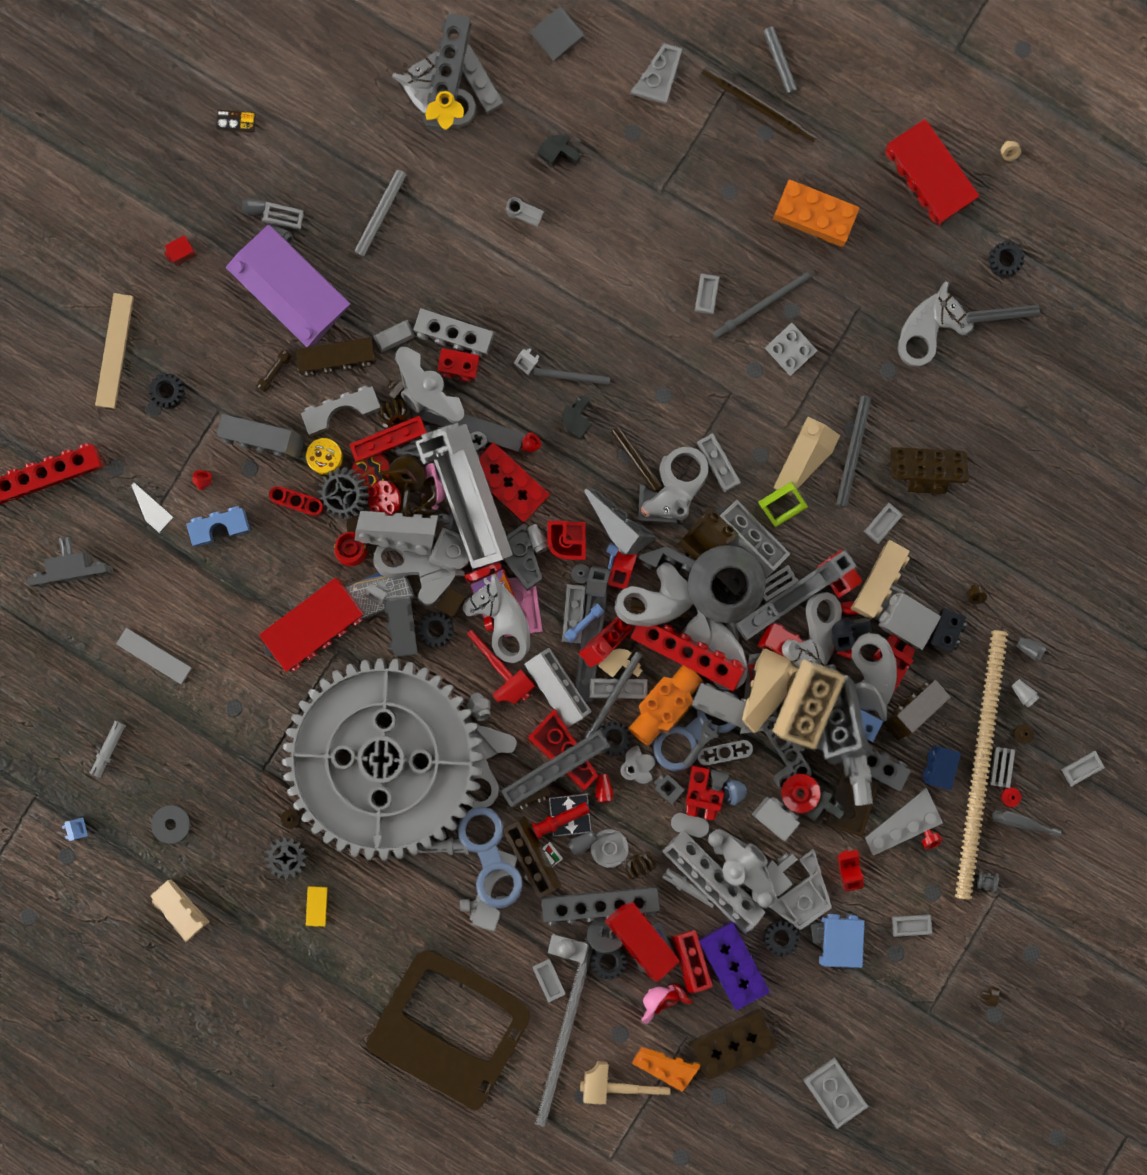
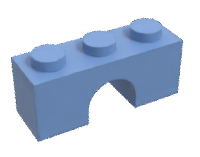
M239 506L231 507L228 509V512L222 514L220 511L210 513L208 518L190 519L191 522L186 524L192 546L194 547L214 542L212 531L217 525H225L229 535L232 537L251 532L246 512L243 508L239 509Z

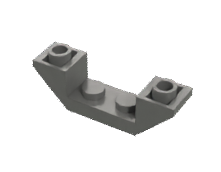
M668 547L642 554L638 559L641 561L640 565L651 569V567L656 568L661 556L664 555V560L672 564L678 562L682 565L681 568L687 572H690L695 563L694 560Z

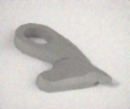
M868 633L860 636L852 647V659L864 676V680L855 684L860 708L866 711L878 712L881 720L886 721V706L893 695L896 685V659L886 639L878 634ZM865 644H874L881 649L883 657L877 662L867 661L862 657L860 648Z

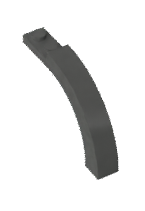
M844 550L735 625L745 641L788 611L856 567L855 563L846 550Z

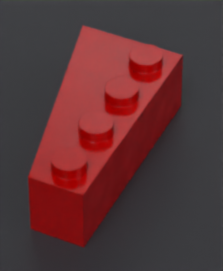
M555 709L527 738L548 760L553 759L577 744ZM588 760L565 774L582 791L586 790L598 776Z

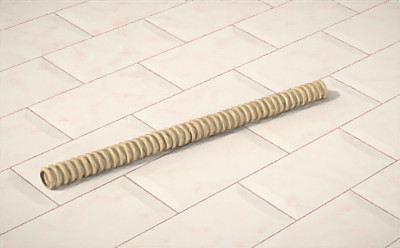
M991 631V634H993L990 637L992 643L989 644L991 646V649H989L990 655H988L989 661H987L989 665L986 667L988 672L985 673L987 679L984 680L986 682V685H984L985 691H983L984 697H982L984 701L981 703L983 708L980 709L982 714L979 716L981 717V720H979L980 726H978L980 730L977 732L979 737L976 738L978 744L975 745L977 747V750H975L976 756H974L975 762H973L975 766L972 768L974 774H971L973 780L970 781L972 783V786H970L971 792H969L970 798H968L970 802L967 804L969 810H966L968 816L965 817L967 819V822H965L966 828H964L965 834H963L965 839L962 840L964 846H961L963 852L960 853L962 855V858H960L961 864H959L960 870H958L960 875L957 876L959 882H956L958 888L955 889L957 891L955 897L966 900L972 899V896H970L973 893L971 887H974L972 881L975 880L973 878V875H975L974 869H976L975 863H977L975 858L978 857L976 851H979L977 845L980 844L978 839H980L979 833H981V830L979 829L982 827L980 822L983 821L981 815H984L982 809H984L983 803H985L984 797H986L984 793L987 791L985 786L988 785L986 779L989 778L987 773H989L988 767H990L989 761H991L989 757L992 755L990 750L993 749L991 743L994 742L992 740V737H994L993 731H995L994 725H996L994 721L997 719L995 713H998L996 708L999 706L997 705V702H999L998 696H1000L998 692L1001 690L999 684H1002L1000 678L1003 677L1001 675V672H1003L1002 666H1004L1003 660H1005L1003 655L1006 654L1004 648H1007L1005 642L1008 641L1006 639L1008 633L1004 631Z

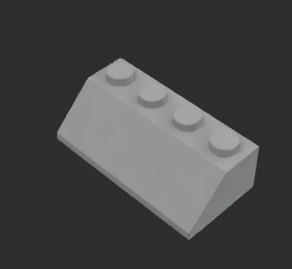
M738 500L720 515L724 521L739 533L729 545L742 548L752 554L760 563L765 579L790 555Z

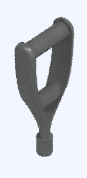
M995 811L992 814V818L996 822L1021 829L1047 832L1055 837H1060L1061 830L1045 827L1031 818L1010 811H1005L1004 813Z

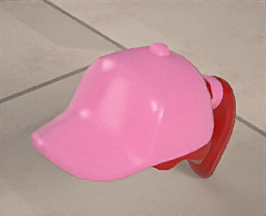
M672 984L667 988L655 987L649 989L643 998L647 1011L641 1021L643 1023L650 1022L655 1014H659L665 1008L674 1006L679 1001L686 1004H691L693 1001L678 984Z

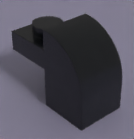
M847 617L833 625L832 634L836 652L850 650L854 645V641L860 636L868 633L872 634L869 617L851 621L850 617Z

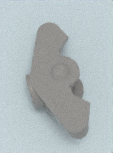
M408 347L399 348L395 359L399 365L405 389L401 392V396L409 407L416 413L423 410L445 417L451 423L461 421L464 417V409L458 397L446 396L442 392L444 383L441 375L434 371L424 372L420 367L421 354Z
M717 829L710 833L708 837L709 844L713 846L715 854L724 855L726 860L723 866L725 880L733 885L744 883L752 889V899L758 902L759 906L763 908L774 906L777 896L766 867L768 862L763 852L754 844L749 843L747 845L724 830Z

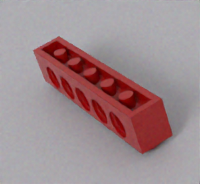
M85 443L80 445L79 449L72 451V449L61 452V456L55 458L54 456L44 458L41 463L36 464V462L26 464L24 469L7 471V475L0 477V505L104 468L97 446ZM83 456V463L77 466V457ZM64 462L65 469L59 472L58 465ZM42 469L47 470L45 478H40V471ZM28 475L29 482L23 485L22 478ZM6 482L11 483V488L8 491H4V484Z
M668 624L655 626L636 625L631 639L732 691L737 689L746 670L742 666V662L726 658V654L721 651L715 650L714 652L708 649L709 646L707 644L691 640L692 637L686 633L681 632L679 634L675 632V628ZM652 629H656L659 632L658 639L652 637ZM669 638L675 639V647L669 646ZM686 647L693 649L692 656H688L685 653ZM704 655L710 658V665L703 663L702 657ZM720 664H724L728 668L727 674L720 672Z

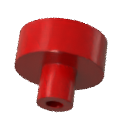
M529 432L522 438L523 445L521 448L523 451L534 453L541 448V441L534 433Z
M204 470L195 471L192 482L197 486L198 490H204L205 487L211 485L212 474Z
M1006 788L1001 793V801L1006 806L1015 807L1021 801V793L1016 788Z
M931 830L924 832L926 838L922 840V844L926 850L933 849L943 842L939 833L932 834Z

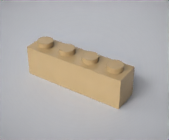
M891 540L885 543L851 607L853 611L866 618L869 617L870 620L880 615L883 609L881 606L883 600L887 601L892 593V590H890L892 583L896 584L901 576L898 573L900 568L905 567L909 561L907 556L910 552L909 550Z

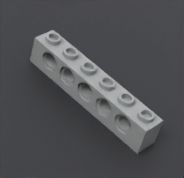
M684 830L675 836L662 851L744 934L755 927L766 913L739 885L730 884L725 880L723 869Z

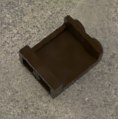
M709 508L680 540L678 545L697 560L704 552L712 548L729 545L739 533L724 521L717 512Z

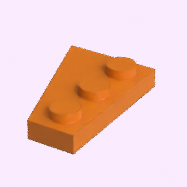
M644 1047L640 1048L632 1061V1064L682 1092L700 1067L698 1063L694 1062L691 1065L683 1062L681 1058L671 1059L666 1057L664 1053Z

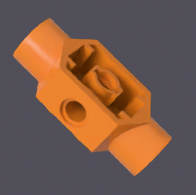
M683 665L672 678L663 677L639 705L640 715L628 728L629 731L647 746L653 742L659 733L669 734L692 707L693 699L691 696L700 687V684L704 682L696 672Z

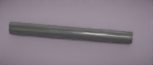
M534 368V375L607 385H609L610 377Z

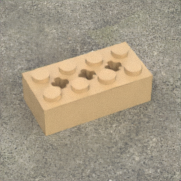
M803 659L773 732L783 739L815 749L845 680V676L833 669Z

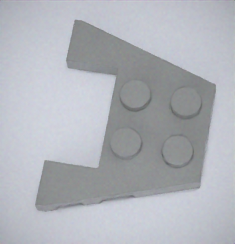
M813 849L799 858L810 876L780 896L775 905L770 907L800 930L832 908L816 853Z

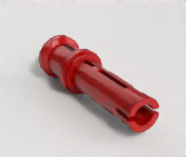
M583 802L554 817L547 816L546 820L537 824L532 823L538 839H541V836L550 832H556L557 828L589 814L590 811L586 802Z

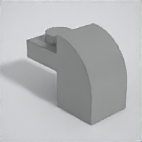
M791 852L780 856L777 859L779 863L776 864L770 859L766 865L777 896L781 895L792 885L791 881L783 873L798 860Z

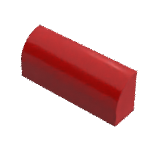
M633 902L621 906L605 920V923L652 980L658 982L680 962Z

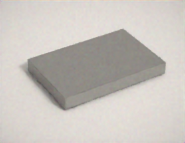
M835 1057L803 1079L836 1129L868 1108V1105Z

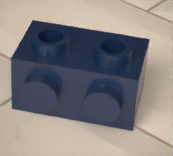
M932 745V749L928 753L927 767L923 771V782L951 790L961 752Z

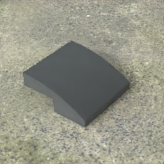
M561 6L530 32L554 61H557L569 48L572 49L585 36Z

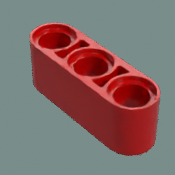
M275 486L269 491L270 500L277 505L314 517L321 516L324 512L323 503L317 498L280 486ZM277 491L283 492L281 500L274 499V494ZM300 497L302 500L301 504L293 506V498ZM315 502L319 503L320 509L317 512H311L310 506Z

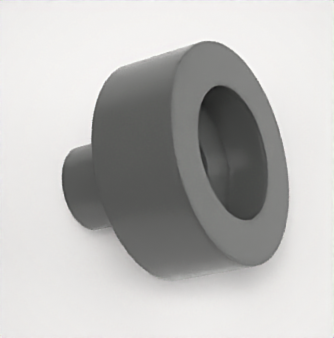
M583 564L576 565L571 572L572 579L579 584L586 583L590 569Z

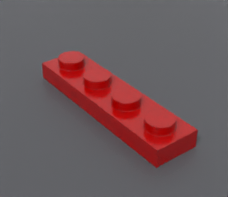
M417 416L349 445L355 462L359 463L422 437L421 435L426 434L427 431L421 416Z

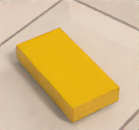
M308 886L306 926H326L328 887Z

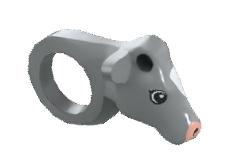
M681 447L673 450L668 456H663L659 470L664 488L654 498L643 503L641 512L645 517H664L684 520L688 517L691 500L704 485L708 475V462L705 455L692 447ZM682 455L693 457L700 465L699 476L689 482L678 480L671 471L672 462Z

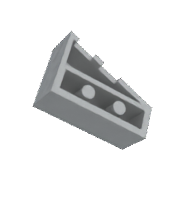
M701 683L692 708L746 730L747 725L742 721L747 700L742 698L740 701L727 691L722 693L716 690L715 686Z

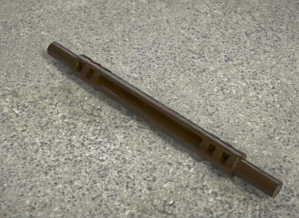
M706 67L703 69L701 74L716 82L717 86L779 123L784 128H787L795 135L799 134L812 143L817 139V136L804 129L800 123H797V121L725 78V76H719Z

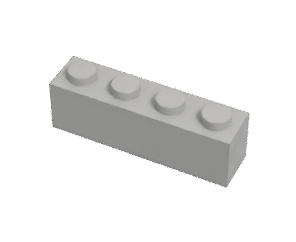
M550 648L525 663L529 674L532 675L539 689L544 693L550 706L555 709L566 728L591 713V710Z

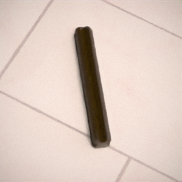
M620 426L615 427L611 433L649 487L654 492L660 489V482Z

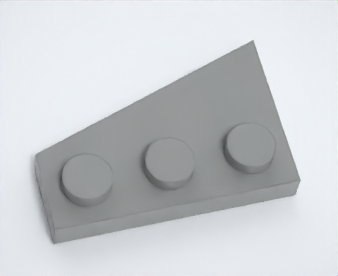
M663 44L630 94L667 104L682 48Z

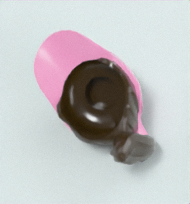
M434 463L426 466L427 477L421 493V505L414 508L412 515L435 514L439 503L447 497Z

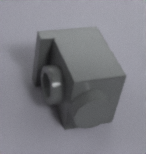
M661 774L654 782L656 784L654 789L671 804L684 792V789L668 774L665 777ZM666 784L671 785L670 791L664 790Z

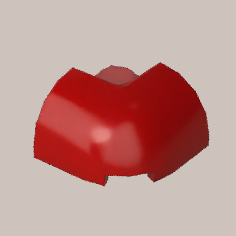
M547 521V542L552 554L565 560H586V522Z

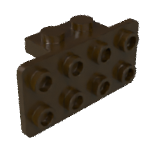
M891 448V477L895 480H909L908 492L946 494L949 482L967 483L969 480L967 453L965 451Z

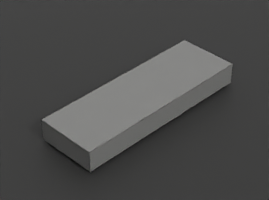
M713 433L696 442L701 453L705 455L708 465L723 492L741 483Z
M567 584L562 642H569L564 634L583 620L586 586ZM582 631L572 643H581Z
M590 679L589 698H609L619 679ZM628 679L618 698L645 699L647 697L648 679Z

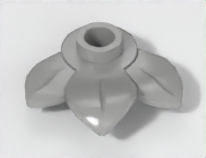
M634 746L625 754V762L620 768L621 775L626 780L634 779L640 784L648 783L653 780L649 771L654 767L656 758L652 755H642L640 747ZM628 767L633 768L632 774L628 772Z

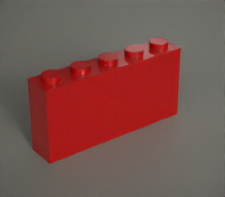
M923 119L887 144L885 148L887 157L895 162L898 173L907 179L909 189L912 192H916L919 203L930 212L929 217L934 223L937 222L938 225H941L978 199L979 194L926 119Z
M335 577L260 633L259 636L284 671L295 672L302 667L301 663L304 660L310 661L317 656L316 651L320 648L324 650L333 643L331 640L336 636L341 638L348 632V627L351 625L355 627L363 621L362 617L366 614L342 581Z

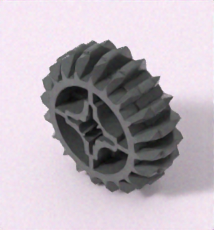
M336 468L335 473L329 471V477H323L326 483L319 484V486L323 487V490L317 491L323 496L318 498L320 501H324L322 504L323 508L328 507L326 513H332L333 518H337L339 515L340 519H344L345 516L347 519H351L352 514L358 516V510H364L361 504L366 505L368 503L364 500V497H369V494L364 493V490L369 489V487L362 485L366 480H359L361 474H355L354 469H350L349 472L347 468H343L342 471L340 468ZM343 478L349 479L355 488H349ZM335 481H337V483H335V491L333 493H330L332 485ZM343 491H351L344 496H336ZM357 494L355 502L350 507L351 497ZM332 499H338L340 504L343 505V509L338 508Z

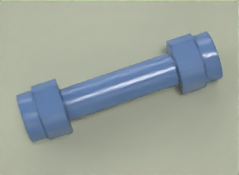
M598 604L590 610L591 612L573 629L570 628L564 634L570 643L578 638L577 635L596 617L599 618L605 612Z

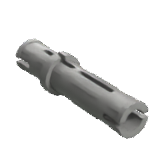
M114 721L100 753H97L95 756L97 759L89 772L90 774L98 778L102 777L101 775L107 763H110V757L126 725Z
M667 868L662 879L677 886L676 889H682L713 908L714 903L693 882L687 880L685 875L682 877L670 868Z

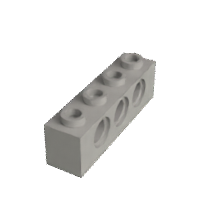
M421 308L413 329L418 338L424 340L431 338L435 340V343L445 346L447 343L453 345L455 350L463 352L465 349L471 351V354L479 355L480 358L482 355L487 356L494 336L493 331ZM433 324L440 326V330L436 333L430 331V327ZM451 330L458 331V336L454 339L448 337V333ZM474 336L477 340L474 344H468L466 342L467 337Z

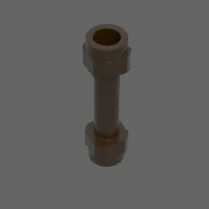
M285 350L278 354V360L264 379L260 378L256 385L264 393L270 388L271 385L269 383L284 363L287 364L292 357Z

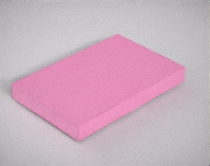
M517 577L508 578L518 604L525 614L530 633L543 632L536 586L526 591ZM504 634L505 637L513 636L510 634Z

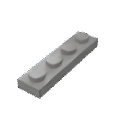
M468 43L462 72L488 114L502 106L503 101Z

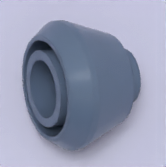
M730 779L726 780L723 784L722 789L727 803L734 806L745 798L747 794L745 784Z

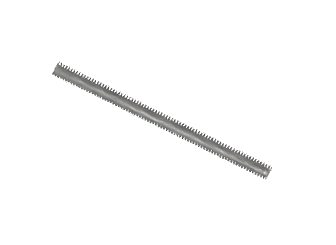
M589 946L586 963L579 962L580 965L578 966L580 967H577L579 968L577 969L578 972H576L578 974L575 976L576 979L574 980L576 981H574V986H572L574 988L571 990L573 993H570L572 994L570 995L571 998L569 997L571 1000H568L570 1001L568 1002L569 1005L567 1004L569 1007L566 1009L567 1012L565 1013L567 1014H565V1019H563L565 1021L562 1023L564 1026L561 1028L562 1031L560 1030L562 1033L559 1035L560 1038L558 1037L560 1040H558V1045H556L558 1047H556V1052H554L556 1053L553 1056L555 1059L552 1061L553 1064L551 1063L553 1066L550 1068L551 1071L549 1070L551 1073H549V1078H547L549 1080L546 1082L548 1085H545L547 1086L545 1087L546 1090L544 1089L546 1092H544V1097L542 1096L544 1099L540 1103L542 1106L539 1108L540 1111L538 1112L540 1113H538L539 1116L537 1115L539 1118H537L538 1120H536L535 1124L545 1127L575 1013L593 952L591 946Z

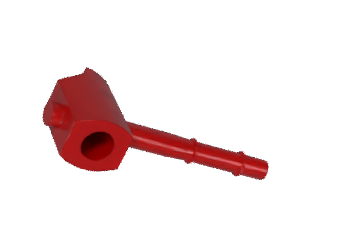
M473 629L467 633L468 637L506 681L492 696L499 703L508 701L516 705L520 700L526 701L531 696L529 692L536 686L522 670L513 676Z

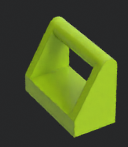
M793 481L758 502L775 528L808 508ZM793 491L800 504L775 519L767 506Z

